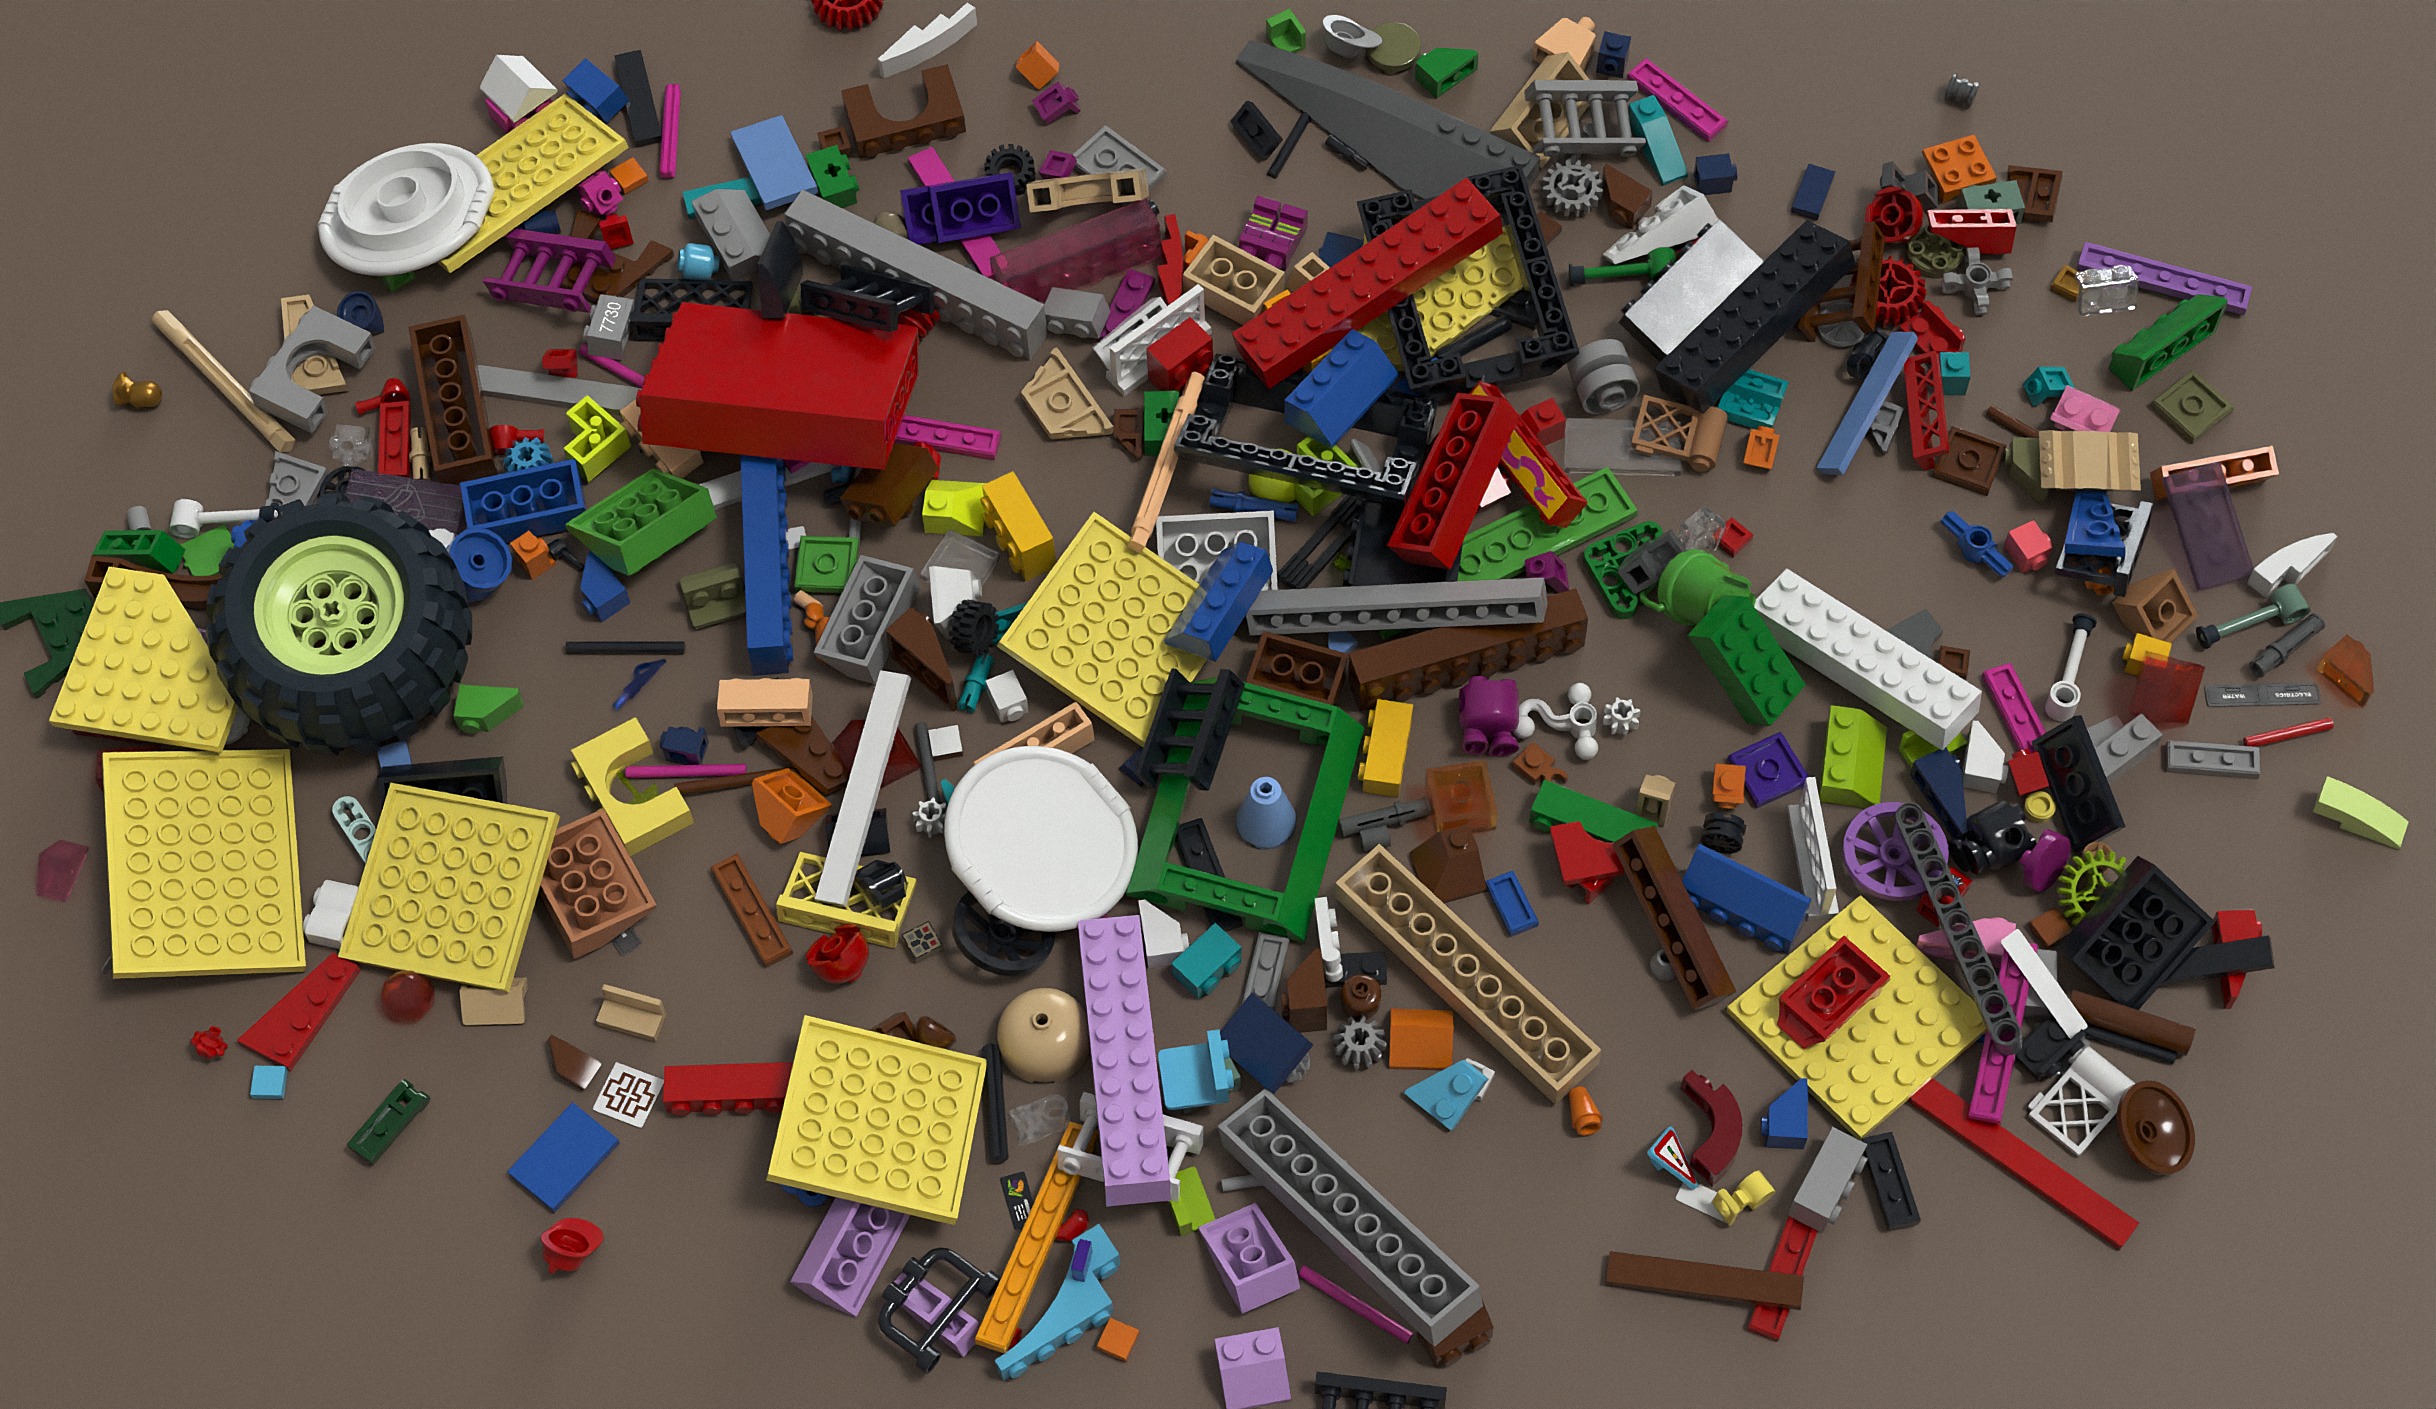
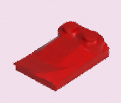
M1843 936L1779 997L1777 1025L1801 1048L1805 1049L1811 1045L1826 1042L1869 1000L1879 996L1882 988L1890 981L1891 976L1846 936Z

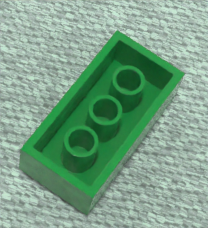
M1723 595L1687 635L1746 723L1771 726L1806 686L1748 597Z

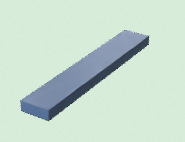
M1891 332L1817 466L1821 474L1844 475L1918 340L1914 332Z

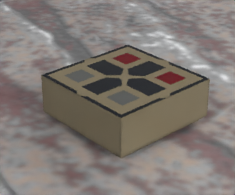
M929 921L901 934L916 963L944 950L940 939Z

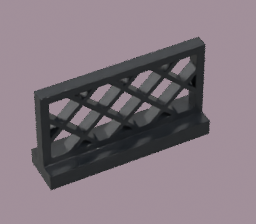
M640 278L634 313H631L630 318L634 341H664L666 328H670L672 325L673 314L670 313L679 308L682 302H689L693 298H697L701 302L700 304L713 305L724 298L729 303L725 307L750 309L753 283L752 281ZM646 288L659 289L661 292L650 297L646 294ZM679 289L689 291L680 298L673 294ZM706 290H715L717 292L708 299L701 294ZM735 290L745 291V293L737 299H734L729 295ZM666 297L673 301L664 308L658 304L659 301ZM650 307L657 311L656 313H642Z
M2141 501L2139 509L2110 503L2115 524L2118 525L2120 534L2123 536L2120 538L2125 545V557L2094 555L2098 561L2088 563L2084 558L2093 555L2065 553L2064 544L2056 566L2055 575L2113 586V595L2126 597L2150 527L2153 503ZM2124 516L2130 519L2119 522L2115 517ZM2075 561L2080 565L2077 568L2065 566ZM2106 567L2111 572V575L2098 573L2096 570Z

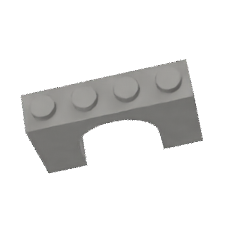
M313 305L309 312L300 318L298 326L293 333L284 339L278 353L269 359L266 369L251 383L249 393L254 406L313 434L327 415L328 410L323 397L292 381L294 370L307 358L317 355L333 356L361 369L376 349L372 334Z

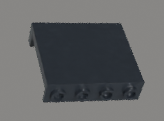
M1357 497L1355 510H1359L1360 515L1359 518H1353L1351 535H1355L1356 539L1355 543H1349L1347 560L1352 561L1351 569L1345 568L1343 586L1458 582L1463 543L1451 569L1406 563L1387 546L1405 507Z

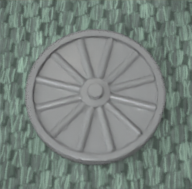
M1837 302L1826 307L1820 314L1850 310L1854 303ZM1853 321L1818 326L1821 338L1833 346H1851L1860 342L1866 336V333H1863Z

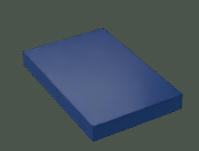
M572 1102L507 1172L510 1177L555 1213L620 1142L618 1138Z

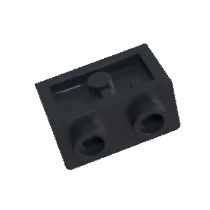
M2052 1015L2022 1043V1047L2016 1053L2015 1059L2038 1082L2045 1076L2051 1079L2063 1067L2060 1062L2067 1055L2073 1057L2081 1048H2084L2085 1044L2082 1041L2087 1033L2081 1029L2070 1039Z

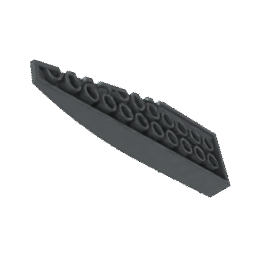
M1251 40L1236 59V63L1256 79L1270 85L1274 93L1280 97L1283 95L1292 102V107L1300 113L1302 111L1307 112L1311 117V121L1328 135H1334L1338 140L1344 142L1346 146L1355 150L1359 156L1375 167L1377 173L1382 177L1387 176L1394 182V186L1400 191L1412 189L1413 196L1417 199L1423 200L1437 197L1466 177L1518 165L1522 166L1529 190L1538 177L1540 156L1371 80L1320 61ZM1499 213L1501 217L1502 227H1505L1501 213Z

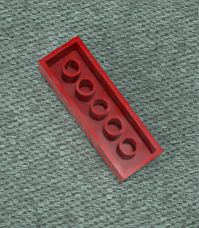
M1465 393L1456 394L1387 545L1406 563L1451 569L1520 417L1502 397Z

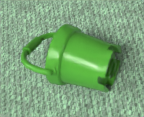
M1690 549L1679 553L1667 564L1659 580L1640 592V601L1646 607L1657 612L1663 611L1667 618L1677 624L1696 626L1723 595L1748 597L1754 607L1756 597L1755 594L1750 593L1749 585L1752 586L1748 579L1729 570L1728 564L1719 561L1708 552L1697 549ZM1653 588H1658L1659 604L1647 598L1649 591Z

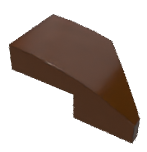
M1114 409V439L1137 459H1142L1143 409Z
M550 1035L547 1041L551 1050L554 1072L584 1091L602 1063L573 1045Z

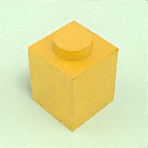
M2137 633L2133 643L2127 642L2122 660H2126L2127 663L2124 672L2159 682L2165 670L2172 643Z

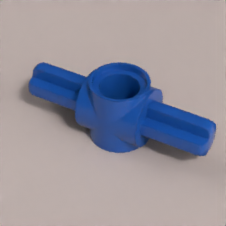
M1954 511L1946 513L1941 519V524L1958 538L1957 545L1961 547V553L1967 561L1978 564L1984 562L1999 577H2006L2011 572L2013 565L1996 550L1997 544L1992 540L1993 536L1988 528L1980 525L1969 526ZM1972 542L1979 543L1982 546H1976Z

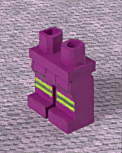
M1257 195L1254 209L1248 223L1244 227L1243 233L1239 237V248L1280 270H1286L1307 229L1308 211L1285 203L1281 209V202Z

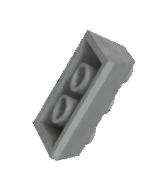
M715 189L691 201L695 217L717 256H719L730 279L737 281L758 271L757 264L769 240L770 233L745 190Z

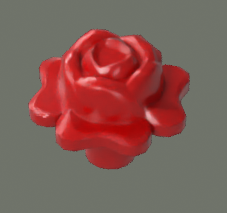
M211 1026L208 1031L203 1033L196 1031L190 1043L195 1046L198 1056L213 1059L215 1056L224 1055L228 1045L223 1042V1038L220 1036L222 1032L220 1028Z

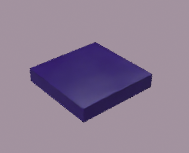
M1782 732L1728 755L1727 758L1729 764L1746 766L1744 788L1756 808L1803 788L1806 778L1809 777Z

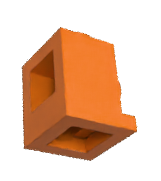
M527 531L510 543L516 561L532 580L556 565V561L548 553L550 550L541 537L536 538L530 531Z

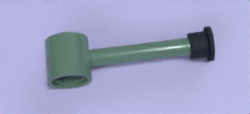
M2291 583L2280 587L2270 595L2269 600L2272 605L2218 626L2213 624L2207 627L2199 626L2196 628V635L2200 645L2204 649H2208L2211 644L2218 642L2220 637L2274 616L2281 618L2285 625L2293 624L2306 617L2311 609L2297 585Z

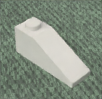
M1161 297L1150 299L1092 348L1108 371H1111L1110 347L1167 307Z

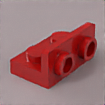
M1929 300L1923 303L1921 312L1917 316H1913L1908 322L1901 324L1898 332H1914L1918 340L1913 348L1919 354L1934 350L1938 353L1962 352L1965 342L1962 330L1958 326L1953 325L1945 317L1941 308L1934 306Z

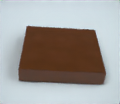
M1951 426L1948 434L1950 453L1939 456L1932 477L1988 496L2007 445Z

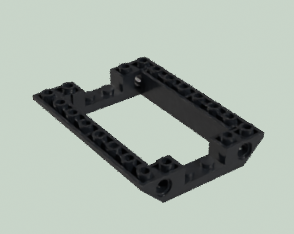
M1521 165L1477 174L1467 178L1494 209L1502 215L1539 337L1533 338V336L1516 339V352L1463 364L1460 352L1432 361L1413 294L1387 310L1409 389L1412 393L1440 401L1453 398L1457 393L1469 394L1479 381L1501 387L1546 377L1555 373L1579 354V348ZM1411 189L1357 201L1367 242H1370L1436 197L1415 201Z
M1216 353L1202 383L1199 407L1195 415L1188 414L1175 442L1174 452L1179 459L1405 507L1429 446L1439 400L1430 399L1425 396L1410 395L1399 390H1386L1354 424L1352 428L1397 437V445L1392 458L1387 457L1381 480L1382 473L1372 471L1369 468H1357L1336 461L1320 460L1309 455L1302 456L1288 453L1281 449H1269L1253 443H1241L1228 440L1225 437H1219L1234 403L1285 413V399L1311 372L1296 371L1268 389L1244 359L1236 358L1230 354L1222 355Z

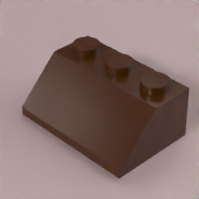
M1263 631L1246 683L1334 706L1341 695L1348 674L1349 654Z

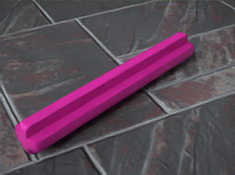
M667 84L665 87L659 170L660 176L663 179L674 178L676 172L681 96L678 84Z

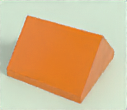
M1391 1008L1389 1069L1442 1071L1452 1066L1453 1011Z

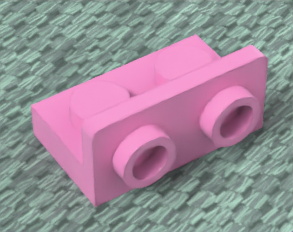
M2067 385L2050 419L2056 422L2054 425L2056 428L2063 431H2071L2073 429L2075 431L2111 432L2121 409Z

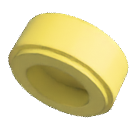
M2043 791L2031 793L2024 804L2025 815L2036 823L2049 821L2056 810L2054 798Z

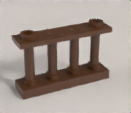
M1875 222L1864 223L1863 233L1859 239L1849 240L1852 251L1860 250V258L1857 259L1856 264L1845 274H1857V282L1854 283V286L1829 290L1797 321L1799 330L1805 334L1810 342L1816 341L1817 326L1853 321L1863 333L1874 332L1885 236ZM1855 297L1854 306L1850 310L1819 315L1820 303Z

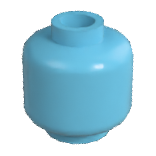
M688 243L684 249L679 250L677 270L682 272V276L685 279L710 280L712 272L718 273L719 256H714L712 246Z

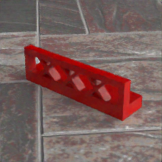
M1936 350L1907 358L1904 364L1913 458L1924 471L1935 468L1934 457L1950 453L1939 353ZM1931 361L1932 367L1925 375V369L1921 364ZM1928 384L1934 387L1935 390L1929 399L1927 398L1926 388ZM1930 409L1937 412V417L1931 425L1929 416ZM1933 434L1940 437V446L1934 448L1932 444Z

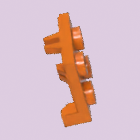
M1975 134L1925 148L1922 151L1939 186L1938 197L1942 204L1949 202L1959 195L1963 188L1972 185L1994 184L1997 177Z

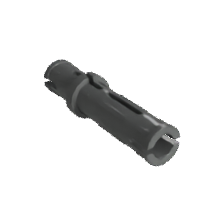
M2315 613L2310 614L2279 641L2271 642L2267 645L2266 650L2249 663L2251 672L2255 676L2259 675V678H2262L2275 666L2284 664L2291 653L2325 628V622L2318 614L2315 615Z
M1426 796L1405 803L1397 801L1394 802L1393 806L1346 818H1339V825L1342 836L1347 837L1348 835L1359 833V831L1383 825L1388 826L1395 823L1404 825L1407 820L1430 816L1432 812L1428 797Z

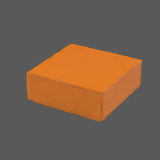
M634 157L609 170L611 177L617 181L624 194L649 181L647 174Z
M1110 1318L1096 1346L1097 1350L1127 1362L1140 1335V1330Z

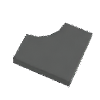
M1927 609L1886 630L1930 659H1932L1931 647L1943 633V630Z

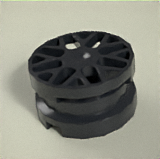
M1724 812L1709 813L1705 816L1703 825L1705 831L1701 834L1700 842L1703 846L1715 852L1725 854L1737 853L1742 849L1744 840L1742 837L1745 835L1747 825H1744L1743 819L1733 814L1729 818L1724 817Z

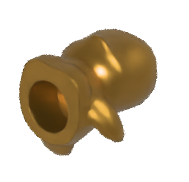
M123 371L113 383L114 404L126 405L130 403L137 410L141 407H155L162 400V389L157 383L152 381L134 382Z

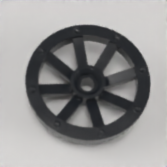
M970 891L959 900L951 920L952 935L959 950L973 964L993 974L1020 976L1035 971L1045 963L1054 946L1055 932L1041 931L1042 944L1020 939L1018 937L1034 932V930L1009 924L987 912L988 923L971 908L978 900ZM965 917L982 932L966 931ZM973 942L986 943L988 949L984 953ZM1013 948L1035 954L1022 960ZM996 952H1003L1009 961L997 959L994 956Z

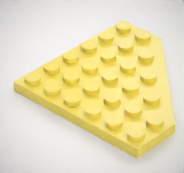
M1502 227L1503 234L1413 293L1431 357L1436 354L1437 349L1451 343L1491 313L1495 307H1499L1510 296L1512 297L1522 289L1523 283L1505 227ZM1364 232V245H1365V244H1367L1368 242H1367L1366 235H1365V232ZM1386 311L1357 332L1376 341L1397 371H1404L1391 322Z
M108 567L49 722L53 727L222 753L238 706L217 675V667L209 654L208 645L163 574Z

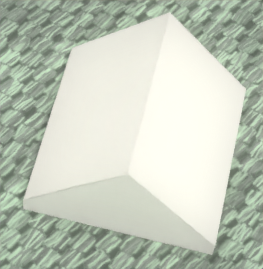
M496 55L480 85V90L514 123L557 93V89L523 56Z

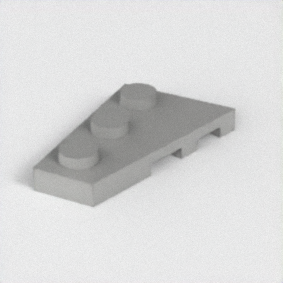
M275 451V466L273 473H271V488L265 506H270L274 502L282 506L297 499H300L305 506L312 505L320 491L324 478L329 474L327 468Z

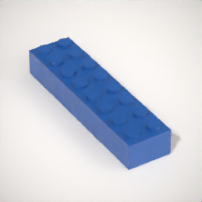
M740 455L747 649L753 676L789 673L788 662H794L793 644H791L793 629L789 610L792 609L788 585L790 583V568L787 560L789 558V543L786 532H788V518L785 507H787V493L784 482H786L785 464L783 459Z

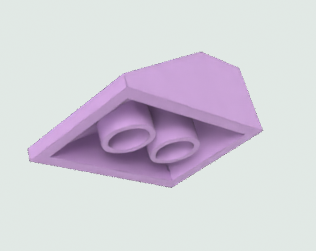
M1256 1203L1198 1227L1199 1233L1230 1296L1242 1314L1300 1289L1295 1261Z

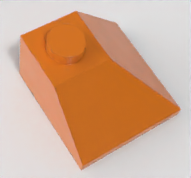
M789 768L754 778L752 782L760 826L769 833L773 840L780 844L800 838L832 806L827 799L797 772L794 773Z

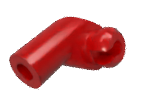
M1082 1209L1073 1211L1069 1219L1060 1226L1055 1240L1072 1242L1073 1239L1080 1236L1089 1225L1087 1212Z

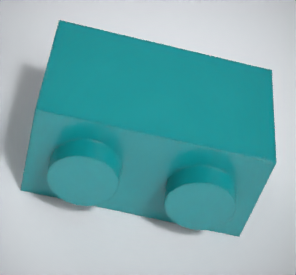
M1215 923L1171 963L1172 976L1193 996L1199 999L1205 993L1207 995L1212 993L1219 985V980L1226 973L1232 974L1238 969L1242 962V947Z

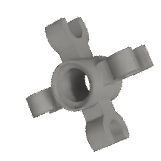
M1967 248V256H1964L1966 273H1944V282H1941L1942 293L1951 294L1962 290L1966 297L1973 299L1975 315L1987 314L1986 306H1989L1988 288L2009 289V281L2013 280L2012 271L2010 268H2003L1996 272H1991V269L1986 264L1980 263L1979 248Z

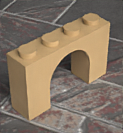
M1146 168L1036 180L1026 184L1030 213L1057 210L1062 207L1087 203L1138 201L1149 196Z

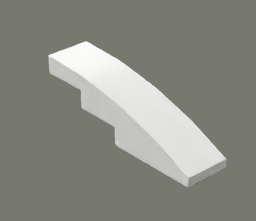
M967 2L950 19L940 14L924 30L914 25L878 58L880 76L887 78L908 70L934 57L957 42L977 25L975 7Z

